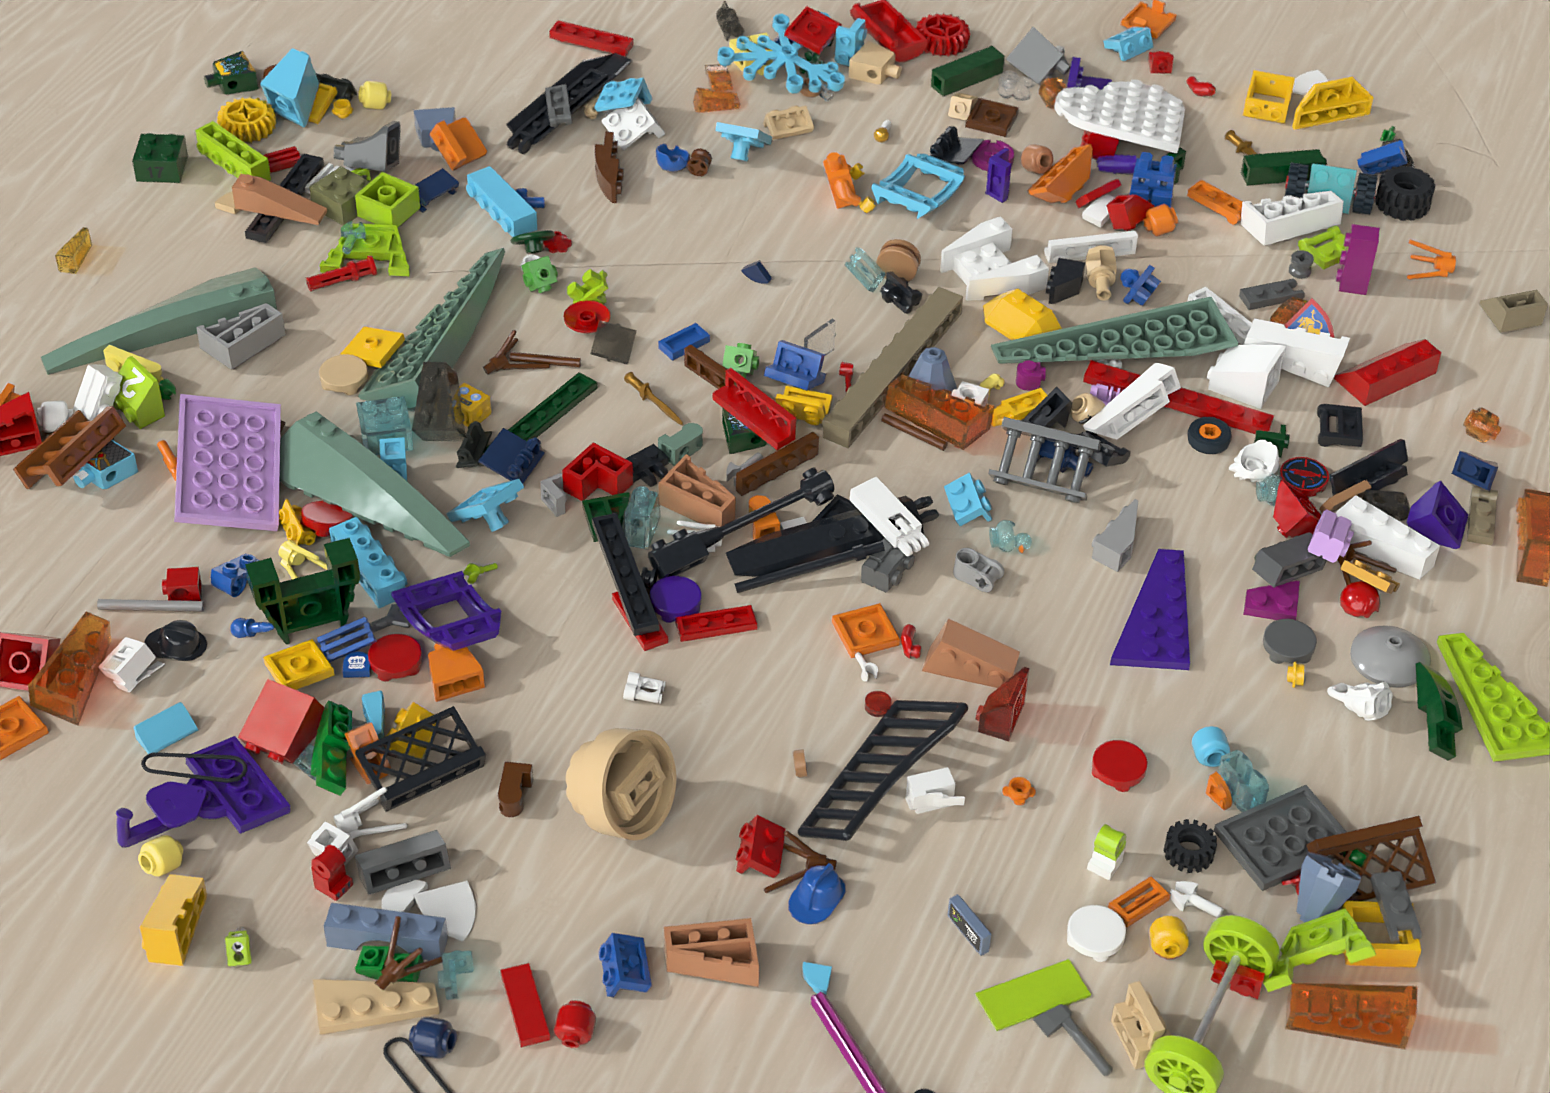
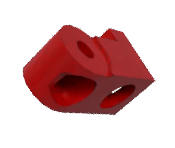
M328 844L320 855L311 860V870L315 889L337 902L353 886V880L350 876L346 875L344 866L346 858L344 854L334 845Z

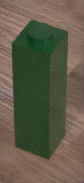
M990 46L932 69L931 87L944 97L1002 74L1005 56L996 48Z
M1319 149L1244 155L1241 174L1247 186L1286 183L1290 163L1292 162L1309 166L1306 181H1309L1312 163L1327 165V160L1322 156Z

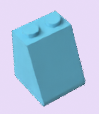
M292 48L260 84L268 104L272 105L276 114L305 127L311 113L319 82L310 56L304 51L300 52Z

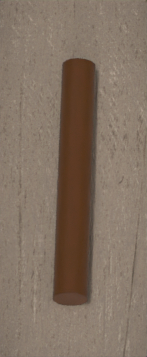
M510 352L509 361L542 363L579 368L581 365V358L519 352Z
M884 413L881 418V422L942 451L947 448L948 442L887 413Z

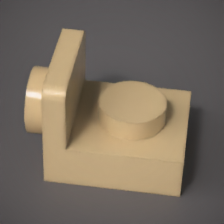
M959 92L952 95L948 116L967 120L971 113V108L976 104L978 97Z

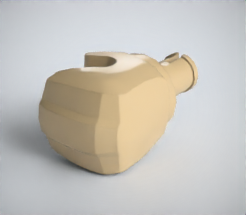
M1105 245L1089 249L1086 255L1087 278L1089 284L1096 288L1099 300H1107L1111 297L1110 287L1115 283L1117 273L1115 252L1112 247Z

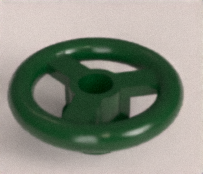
M541 230L523 233L512 237L510 242L513 245L525 244L526 254L544 251L543 241L552 239L555 236V232L552 230Z

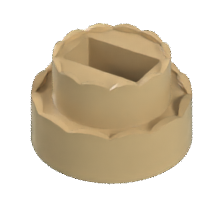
M613 728L603 731L595 740L583 743L579 750L571 757L570 767L566 773L567 798L571 802L574 811L584 816L585 822L591 829L604 835L628 840L647 838L663 824L674 800L676 767L672 752L661 736L649 730Z

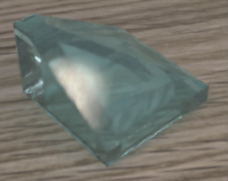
M309 743L293 764L315 781L316 777L311 775L314 746Z

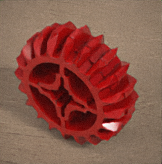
M928 14L927 17H922L916 26V29L928 40L927 47L924 50L925 53H932V56L939 55L941 57L946 55L949 57L950 54L957 55V52L961 53L963 49L967 48L970 40L969 25L965 24V20H960L959 16L953 17L952 14Z

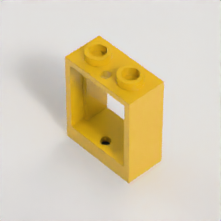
M1254 70L1246 96L1243 116L1285 124L1295 77ZM1254 93L1285 98L1283 104L1256 99L1253 96Z
M1346 901L1342 905V909L1345 908L1355 922L1385 923L1378 902ZM1411 930L1398 931L1400 944L1371 943L1376 955L1352 964L1347 958L1345 950L1343 952L1346 965L1416 968L1421 953L1420 940L1413 939Z

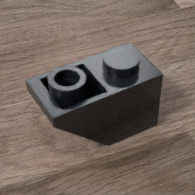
M1058 258L1057 265L1051 268L1050 280L1047 282L1046 294H1050L1048 304H1055L1080 294L1086 262Z

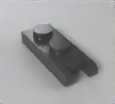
M1288 279L1240 289L1239 297L1248 310L1301 300L1305 297V293L1303 290L1294 291L1292 288L1297 286V281L1295 279Z
M1401 871L1373 873L1370 881L1390 940L1398 941V931L1411 930L1413 939H1421V929Z

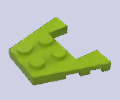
M351 223L338 240L339 244L337 247L331 249L326 261L322 260L320 263V273L343 267L345 258L362 260L367 259V256L371 255L373 259L378 261L390 260L388 267L389 276H410L409 265L407 264L397 225Z
M1344 908L1291 927L1280 948L1282 955L1277 960L1271 976H1265L1263 984L1268 992L1293 984V969L1295 966L1313 964L1319 958L1330 954L1335 956L1346 950V956L1352 964L1375 956L1376 952L1370 941L1367 940L1362 930L1358 928L1356 922Z

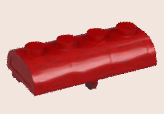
M879 0L860 6L861 3L859 2L850 9V15L855 21L857 18L865 20L867 33L880 46L894 52L895 61L906 62L920 56L926 49L928 40L887 0Z

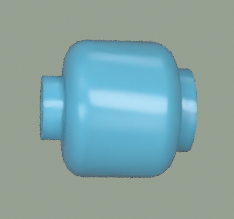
M1209 726L1198 730L1194 734L1192 748L1200 764L1216 767L1228 759L1230 746L1222 729Z

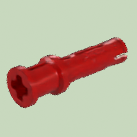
M369 255L367 259L361 261H349L347 266L306 277V283L311 292L349 279L358 281L360 277L366 275H377V268L373 257Z

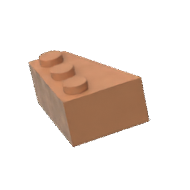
M687 454L659 482V505L701 524H715V526L721 527L735 520L736 497L717 480H711L702 467L698 468L691 462V457Z
M948 618L928 650L922 671L1004 689L1014 674L1020 651Z
M751 918L664 927V952L667 972L758 987L759 963Z

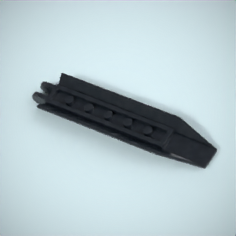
M613 53L581 61L551 87L566 85L570 113L572 115L603 89L605 84L616 78L632 62V59ZM546 92L506 123L513 133L507 140V147L512 150L518 146L519 153L526 154L530 150L531 145L541 141L557 127L550 126Z
M907 496L897 498L922 524L921 533L924 535L923 523L935 520L939 516L937 509L925 511L920 515L917 511L931 506L933 503L931 496L918 498L914 502ZM859 509L766 534L726 552V556L735 576L759 577L852 550L853 546L860 544L866 546L882 541L884 536ZM889 518L891 523L895 526V521Z

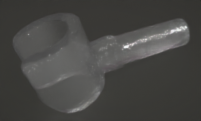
M823 84L821 86L823 93L819 95L825 101L832 99L834 91L827 84Z

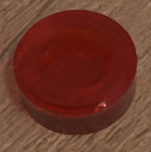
M883 691L870 692L865 697V711L871 716L883 717L891 706V697Z

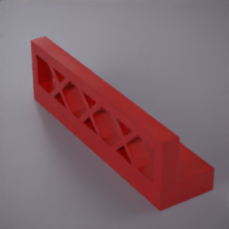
M729 368L725 371V386L713 392V401L776 450L781 449L796 439L795 416L734 369Z

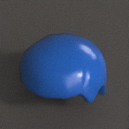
M666 144L657 146L656 160L662 170L675 172L687 167L690 159V154L687 150L680 149L678 145L672 150L668 149Z

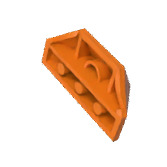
M1091 144L1074 147L1065 157L1054 164L1049 171L1027 190L1028 194L1050 203L1059 201L1060 203H1065L1073 198L1072 195L1076 191L1081 190L1084 187L1083 184L1090 178Z

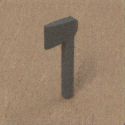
M1060 1004L1033 1019L1047 1037L1063 1026L1104 1076L1112 1072L1113 1068L1071 1019L1072 1012L1066 1005Z

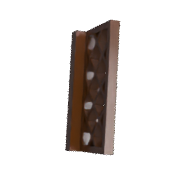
M1420 816L1315 839L1306 845L1309 852L1326 857L1332 856L1339 860L1341 864L1347 865L1358 872L1360 876L1363 875L1371 880L1372 874L1365 869L1371 859L1384 866L1381 873L1387 872L1388 869L1392 872L1401 871L1391 864L1396 853L1409 860L1405 871H1401L1404 882L1405 880L1410 882L1405 884L1407 891L1436 883L1419 830L1422 827ZM1413 837L1416 846L1413 855L1400 848L1405 838ZM1379 844H1384L1392 849L1387 861L1374 854ZM1353 850H1358L1367 856L1361 867L1348 860ZM1413 864L1423 869L1426 880L1417 881L1408 875ZM1357 888L1355 893L1358 896H1351L1347 901L1370 900L1376 898L1374 889H1372L1371 893H1365Z

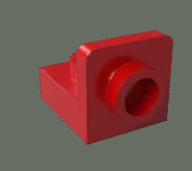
M1163 51L1149 52L1150 72L1171 74L1174 60L1173 54Z

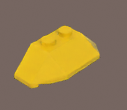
M1353 76L1314 84L1304 95L1297 107L1292 128L1296 130L1370 115L1374 97Z
M1018 288L1000 294L983 305L985 323L1010 340L1062 329L1051 309Z

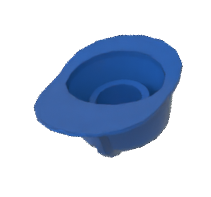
M828 863L826 866L811 867L806 871L803 879L791 894L788 901L789 911L798 922L817 924L826 920L846 893L845 883L834 871L832 864Z

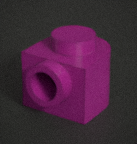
M1026 360L1023 363H1019L1015 380L1017 387L1026 391L1040 388L1041 381H1045L1046 369L1040 366V362Z

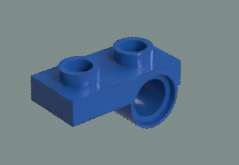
M245 553L212 568L210 577L212 586L232 597L239 596L245 589L248 580L245 564L259 560L255 556Z

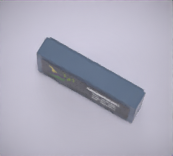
M957 894L949 898L947 916L980 956L988 953L991 941L990 931L960 895Z

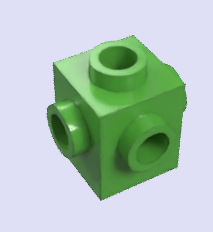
M549 256L521 265L524 272L523 281L526 287H529L530 292L537 289L539 293L552 289V284L558 282L556 267L551 264Z
M737 343V347L726 345L722 366L726 369L732 368L746 378L747 374L753 375L754 370L758 369L760 357L756 356L757 351L751 349L752 345ZM744 357L743 363L740 364V359Z

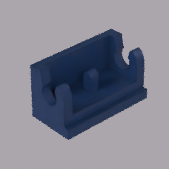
M444 168L415 184L419 189V211L425 212L427 209L424 206H427L430 201L446 192L452 195L456 193V190L453 188L459 187V182Z

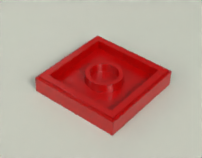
M806 6L785 30L784 36L820 55L836 36V28L842 26V24Z

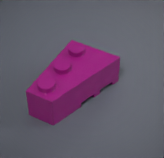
M1352 224L1350 232L1345 233L1343 246L1346 247L1344 251H1341L1339 262L1341 268L1337 269L1335 282H1339V292L1367 294L1379 243L1380 228Z

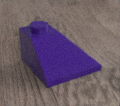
M1438 481L1411 506L1406 523L1408 527L1436 544L1458 549L1461 546L1469 514L1443 482Z

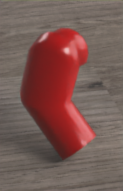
M911 624L904 626L900 639L904 655L909 659L911 657L918 659L921 655V646L913 644L916 628Z

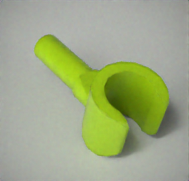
M469 563L463 573L464 576H469L467 582L474 584L480 574L498 568V565L493 563L479 567L476 564Z

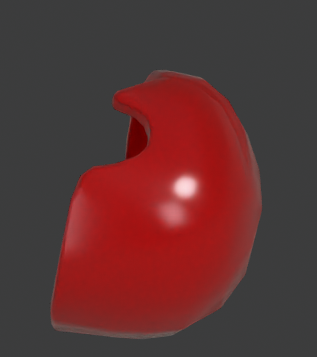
M1364 581L1352 582L1342 590L1340 605L1345 613L1349 615L1369 618L1373 612H1379V592L1374 586Z

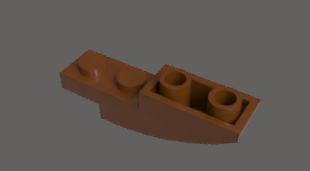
M605 131L604 145L595 144V172L598 184L606 198L611 203H617V195L622 194L624 168H620L619 159H617L618 141H614V132Z

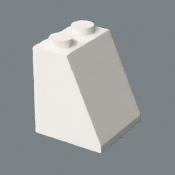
M1238 345L1227 348L1224 353L1221 352L1219 354L1216 366H1211L1207 374V379L1210 380L1208 390L1261 409L1279 382L1286 346Z

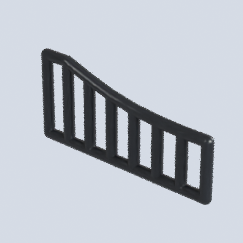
M894 701L799 827L798 835L806 838L849 841L892 786L922 756L955 729L968 711V705L964 702ZM900 711L952 713L948 720L896 718ZM887 728L936 730L929 737L883 735ZM874 746L915 748L908 755L869 753ZM860 764L896 766L890 773L856 771ZM847 782L879 784L873 792L842 790ZM834 800L864 802L859 810L828 808ZM819 819L850 821L845 829L814 827Z

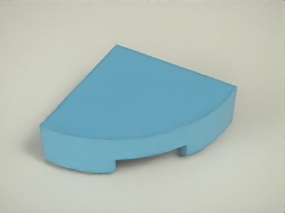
M803 962L802 974L804 980L813 988L815 993L823 992L827 996L832 967Z

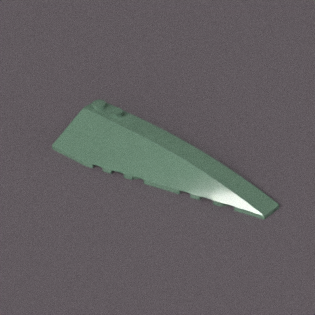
M504 248L485 253L470 268V274L457 282L458 288L453 292L449 291L443 297L445 302L442 305L437 304L415 327L417 331L407 335L404 341L405 345L395 351L387 364L385 363L382 368L375 370L358 395L361 400L405 408L425 407L433 401V397L441 389L442 383L465 349L482 316L505 255Z
M256 267L210 279L112 325L68 343L41 356V360L47 375L104 360L103 350L108 345L127 352H133L198 334L196 328L198 326L204 325L206 328L218 324V320L225 317L226 321L239 316V312L265 303L277 310L274 289L267 276Z
M1210 296L991 345V349L998 364L1023 363L1026 360L1054 362L1195 356L1238 346V341Z
M317 411L296 421L280 438L279 481L286 487L293 490L299 488L304 491L306 496L311 498L317 496L326 503L341 506L342 510L374 525L377 522L383 524L384 529L392 533L395 530L404 533V538L411 541L420 540L425 547L448 557L470 546V542L411 484L374 453Z

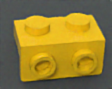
M412 702L406 710L404 708L400 709L394 719V722L397 723L395 729L391 728L386 736L434 714ZM421 729L416 732L414 738L429 743L433 732ZM397 740L391 744L390 750L394 749L399 753L405 754L408 743ZM412 744L409 755L422 759L426 748Z

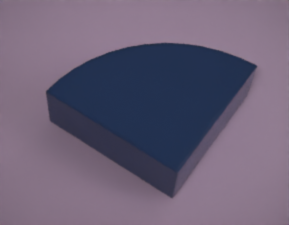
M760 260L744 266L741 270L747 278L756 283L766 284L772 280L771 275Z

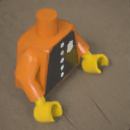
M837 152L828 154L823 164L837 209L849 205L855 207L859 205L865 213H869L876 206L873 204L874 200L867 196L862 201L861 197L856 195L852 179L857 180L865 174V172L861 171L863 166L857 163L851 168V165L847 164L844 155H839Z

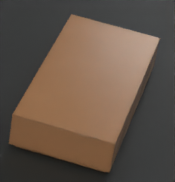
M1364 480L1330 497L1319 510L1321 513L1325 510L1334 512L1344 506L1355 495L1361 498L1372 487L1367 480Z

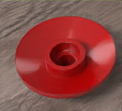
M579 301L573 303L565 310L564 322L573 331L593 333L602 330L610 322V311L605 305L596 301Z

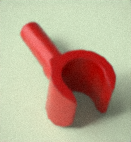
M841 362L839 376H845L846 392L851 386L853 364Z

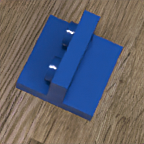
M780 340L774 362L766 367L764 376L804 390L812 389L825 381L826 373L821 372L825 354Z

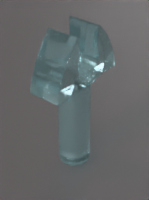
M352 221L346 223L340 229L341 237H347L342 248L345 254L351 253L357 238L366 239L365 227L361 221L359 227L354 230Z

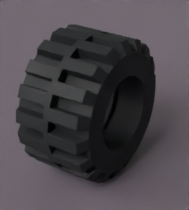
M1411 166L1391 167V169H1386L1380 176L1375 203L1380 211H1384L1385 215H1389L1394 219L1411 221L1415 220V218H1423L1430 211L1435 191L1434 180L1421 169Z

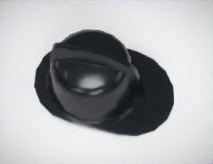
M186 620L172 621L168 625L149 633L144 641L156 657L181 661L195 660L202 656L207 648L206 638L197 631V628L191 622Z

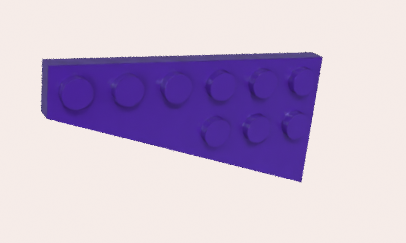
M1158 549L1112 654L1110 665L1189 670L1190 653L1184 550Z

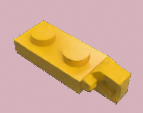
M1038 388L1002 400L999 406L989 411L988 421L994 427L1002 425L1004 417L1022 420L1047 394L1042 388Z

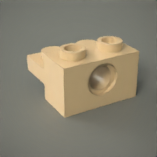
M1140 981L1130 983L1126 1000L1114 1004L1111 1022L1134 1068L1139 1069L1145 1067V1059L1153 1043L1160 1037L1172 1035L1166 1029L1165 1021L1160 1015L1158 1008L1153 1004L1151 994L1148 991L1145 992Z

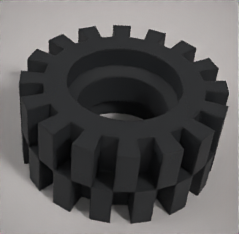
M1184 819L1183 825L1180 821H1177L1175 826H1170L1166 835L1164 853H1166L1165 858L1170 860L1172 867L1177 864L1179 871L1187 868V873H1192L1194 868L1197 873L1202 872V867L1205 870L1209 868V865L1214 860L1217 837L1216 835L1213 836L1214 831L1211 828L1206 830L1207 824L1203 823L1199 826L1198 820H1193V824H1189V819ZM1192 842L1201 849L1188 850L1182 847L1180 843Z

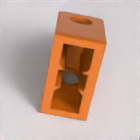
M435 643V650L429 652L428 660L436 702L485 688L483 669L467 647L453 651Z

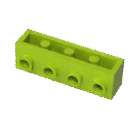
M214 121L195 130L196 146L200 154L211 159L236 178L240 174L271 180L268 158Z

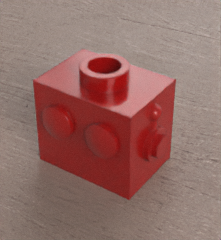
M1085 130L1084 135H1082L1081 146L1091 144L1092 158L1097 160L1100 156H1114L1119 139Z

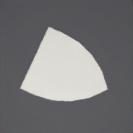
M1319 70L1306 72L1295 78L1292 93L1305 95L1314 84L1327 82L1328 80Z
M468 881L413 894L423 915L446 918L448 936L461 941L465 940L472 929L475 919V900Z

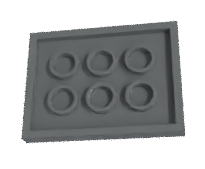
M1307 785L1215 824L1214 827L1215 834L1262 891L1301 874L1302 864L1308 853L1307 844L1315 839L1346 832ZM1327 856L1328 858H1330V859H1332V860L1335 859V858L1332 857V856Z

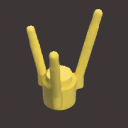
M292 540L284 542L279 548V556L283 559L280 564L288 571L292 579L298 578L291 565H300L305 558L327 570V564L319 560V556L300 547Z

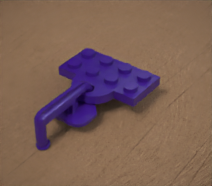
M233 736L191 754L237 756L247 764V773L242 779L236 782L225 783L190 778L187 784L169 781L150 789L146 794V803L157 817L130 828L133 812L127 808H120L116 811L117 841L119 846L127 848L170 829L196 820L198 816L204 819H217L227 816L237 831L242 834L290 813V804L236 736ZM185 758L186 765L195 775L235 778L243 771L242 764L236 760Z

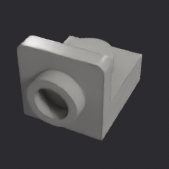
M562 473L540 481L541 500L556 517L565 514V502L567 501L566 494L563 491Z

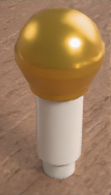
M890 120L884 121L882 126L875 130L874 138L877 142L887 141L889 137L888 131L891 127Z

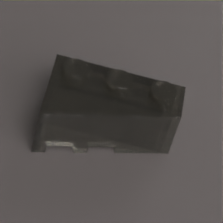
M423 362L412 431L423 441H463L464 438H467L463 423L465 421L460 404L461 394L458 376L446 362Z

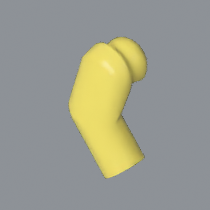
M991 374L979 386L989 389V401L991 389L994 387L996 390H999L1000 386H1004L1005 381L999 374Z

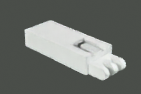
M877 477L851 489L850 501L894 548L898 547L906 556H910L913 554V551L917 552L921 550V547L929 546L928 539L921 533L922 524ZM889 518L895 521V526L891 523Z

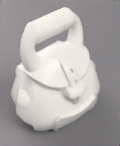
M1386 681L1378 684L1365 682L1355 687L1339 683L1329 687L1327 690L1330 697L1344 702L1346 708L1355 712L1359 717H1363L1366 721L1377 720L1388 715L1392 707L1393 694Z

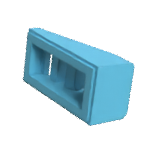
M376 691L364 694L361 699L366 723L372 722L380 740L384 738L385 731L383 692Z

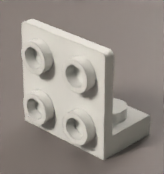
M638 97L634 105L617 108L602 120L608 131L614 132V139L618 141V145L622 150H625L646 132L649 134L654 133L658 138L666 134L646 105Z

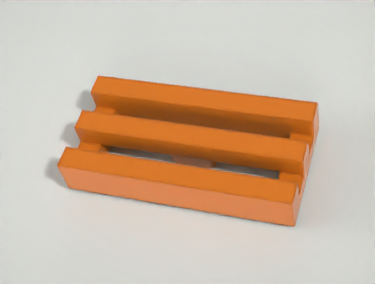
M1150 876L1109 902L1108 908L1115 911L1122 918L1127 928L1168 902L1170 894ZM1151 887L1154 888L1153 890H1151L1150 892L1146 893L1145 895H1141V896H1139L1138 898H1136L1135 901L1132 902L1131 904H1129L1128 906H1126V907H1124V908H1121V906H1123L1124 904H1126V903L1129 902L1130 900L1134 899L1135 897H1137V896L1140 895L1141 893L1145 892V891L1148 890L1149 888H1151Z

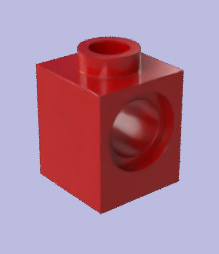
M199 567L168 568L166 579H162L163 595H167L168 600L201 601L202 581Z

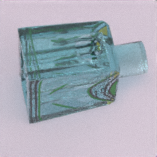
M638 486L632 492L625 511L624 533L629 546L649 550L661 517L659 494L649 491L645 486ZM639 519L643 522L642 527H640Z

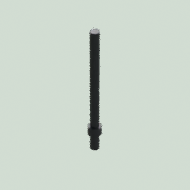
M883 541L866 546L860 544L853 546L852 550L734 583L737 593L851 560H856L857 562L866 559V556L885 551Z

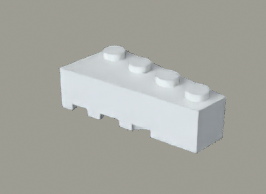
M1332 191L1303 194V198L1284 196L1283 201L1271 202L1270 198L1261 199V203L1258 204L1244 201L1242 202L1241 225L1264 246L1272 245L1279 241L1289 240L1293 237L1310 234L1341 224L1343 201Z
M1254 319L1243 345H1284L1286 350L1282 364L1283 370L1329 388L1350 338L1342 336L1341 339L1330 337L1329 333L1320 332V335L1307 333L1304 328L1288 329L1285 328L1284 324Z
M1355 495L1336 512L1337 517L1342 516L1351 520L1350 531H1353L1354 534L1350 544L1368 540L1372 541L1371 545L1354 549L1355 551L1367 555L1366 557L1388 563L1389 566L1396 568L1398 572L1419 580L1434 567L1440 545Z

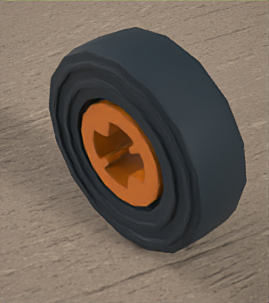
M1202 417L1191 423L1187 437L1188 443L1198 452L1218 454L1228 448L1232 434L1230 427L1222 420L1214 417Z

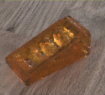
M696 88L693 98L695 112L740 108L737 93Z

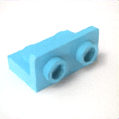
M1132 27L1103 41L1105 49H1114L1115 52L1119 51L1121 61H1126L1153 48L1150 28Z

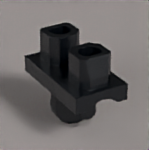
M887 272L886 282L880 290L882 299L886 303H894L905 314L910 313L913 306L919 305L922 293L917 289L913 290L909 287L908 281L905 278H899L895 273Z

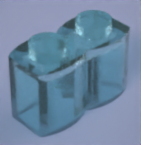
M1239 750L1221 756L1218 773L1226 782L1238 810L1244 812L1265 803L1269 784L1260 772L1253 769L1250 759Z

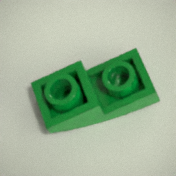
M363 946L354 969L355 972L378 980L383 975L381 971L386 967L384 964L388 956L389 946ZM395 953L394 960L397 963H401L410 954ZM421 954L404 969L423 963L424 960ZM421 970L398 979L396 982H417Z

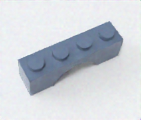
M331 903L324 923V932L327 947L356 951L360 944L367 941L379 940L390 942L395 917L400 916L401 921L397 945L409 954L421 947L423 949L421 953L423 960L429 961L444 954L448 940L446 918Z

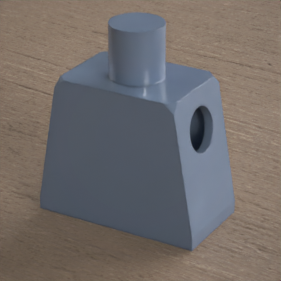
M455 107L414 110L415 130L422 147H431L434 151H439L430 136V132L437 123L443 120L447 125L456 121Z

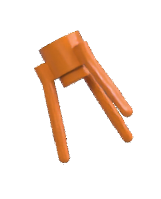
M1414 240L1408 241L1409 244L1440 256L1432 258L1411 255V259L1434 263V269H1438V271L1411 274L1407 276V279L1436 276L1447 277L1448 273L1454 272L1456 256H1453L1452 252H1445Z

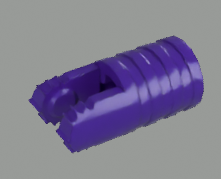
M1114 154V156H1100L1096 163L1100 172L1133 174L1137 157L1136 155Z

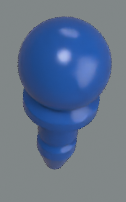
M245 618L235 619L230 626V631L236 638L254 637L256 633L269 632L274 629V626L269 622H256L254 619Z

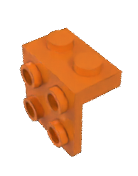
M465 117L448 125L443 120L437 123L430 132L431 138L452 171L485 156L487 153L485 146L469 120Z

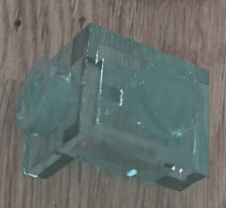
M453 951L442 954L443 970L438 971L439 989L445 988L446 1000L458 999L456 974L472 973L474 971L472 951Z

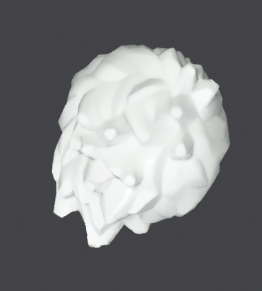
M1258 440L1253 444L1246 445L1240 450L1238 456L1234 458L1235 463L1230 465L1229 471L1236 472L1234 477H1239L1240 480L1250 479L1251 482L1257 481L1258 483L1272 477L1279 468L1277 446L1266 440Z

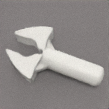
M1179 881L1176 882L1175 890L1171 889L1170 898L1174 905L1182 912L1186 906L1193 905L1217 918L1223 914L1222 907L1197 895V883Z

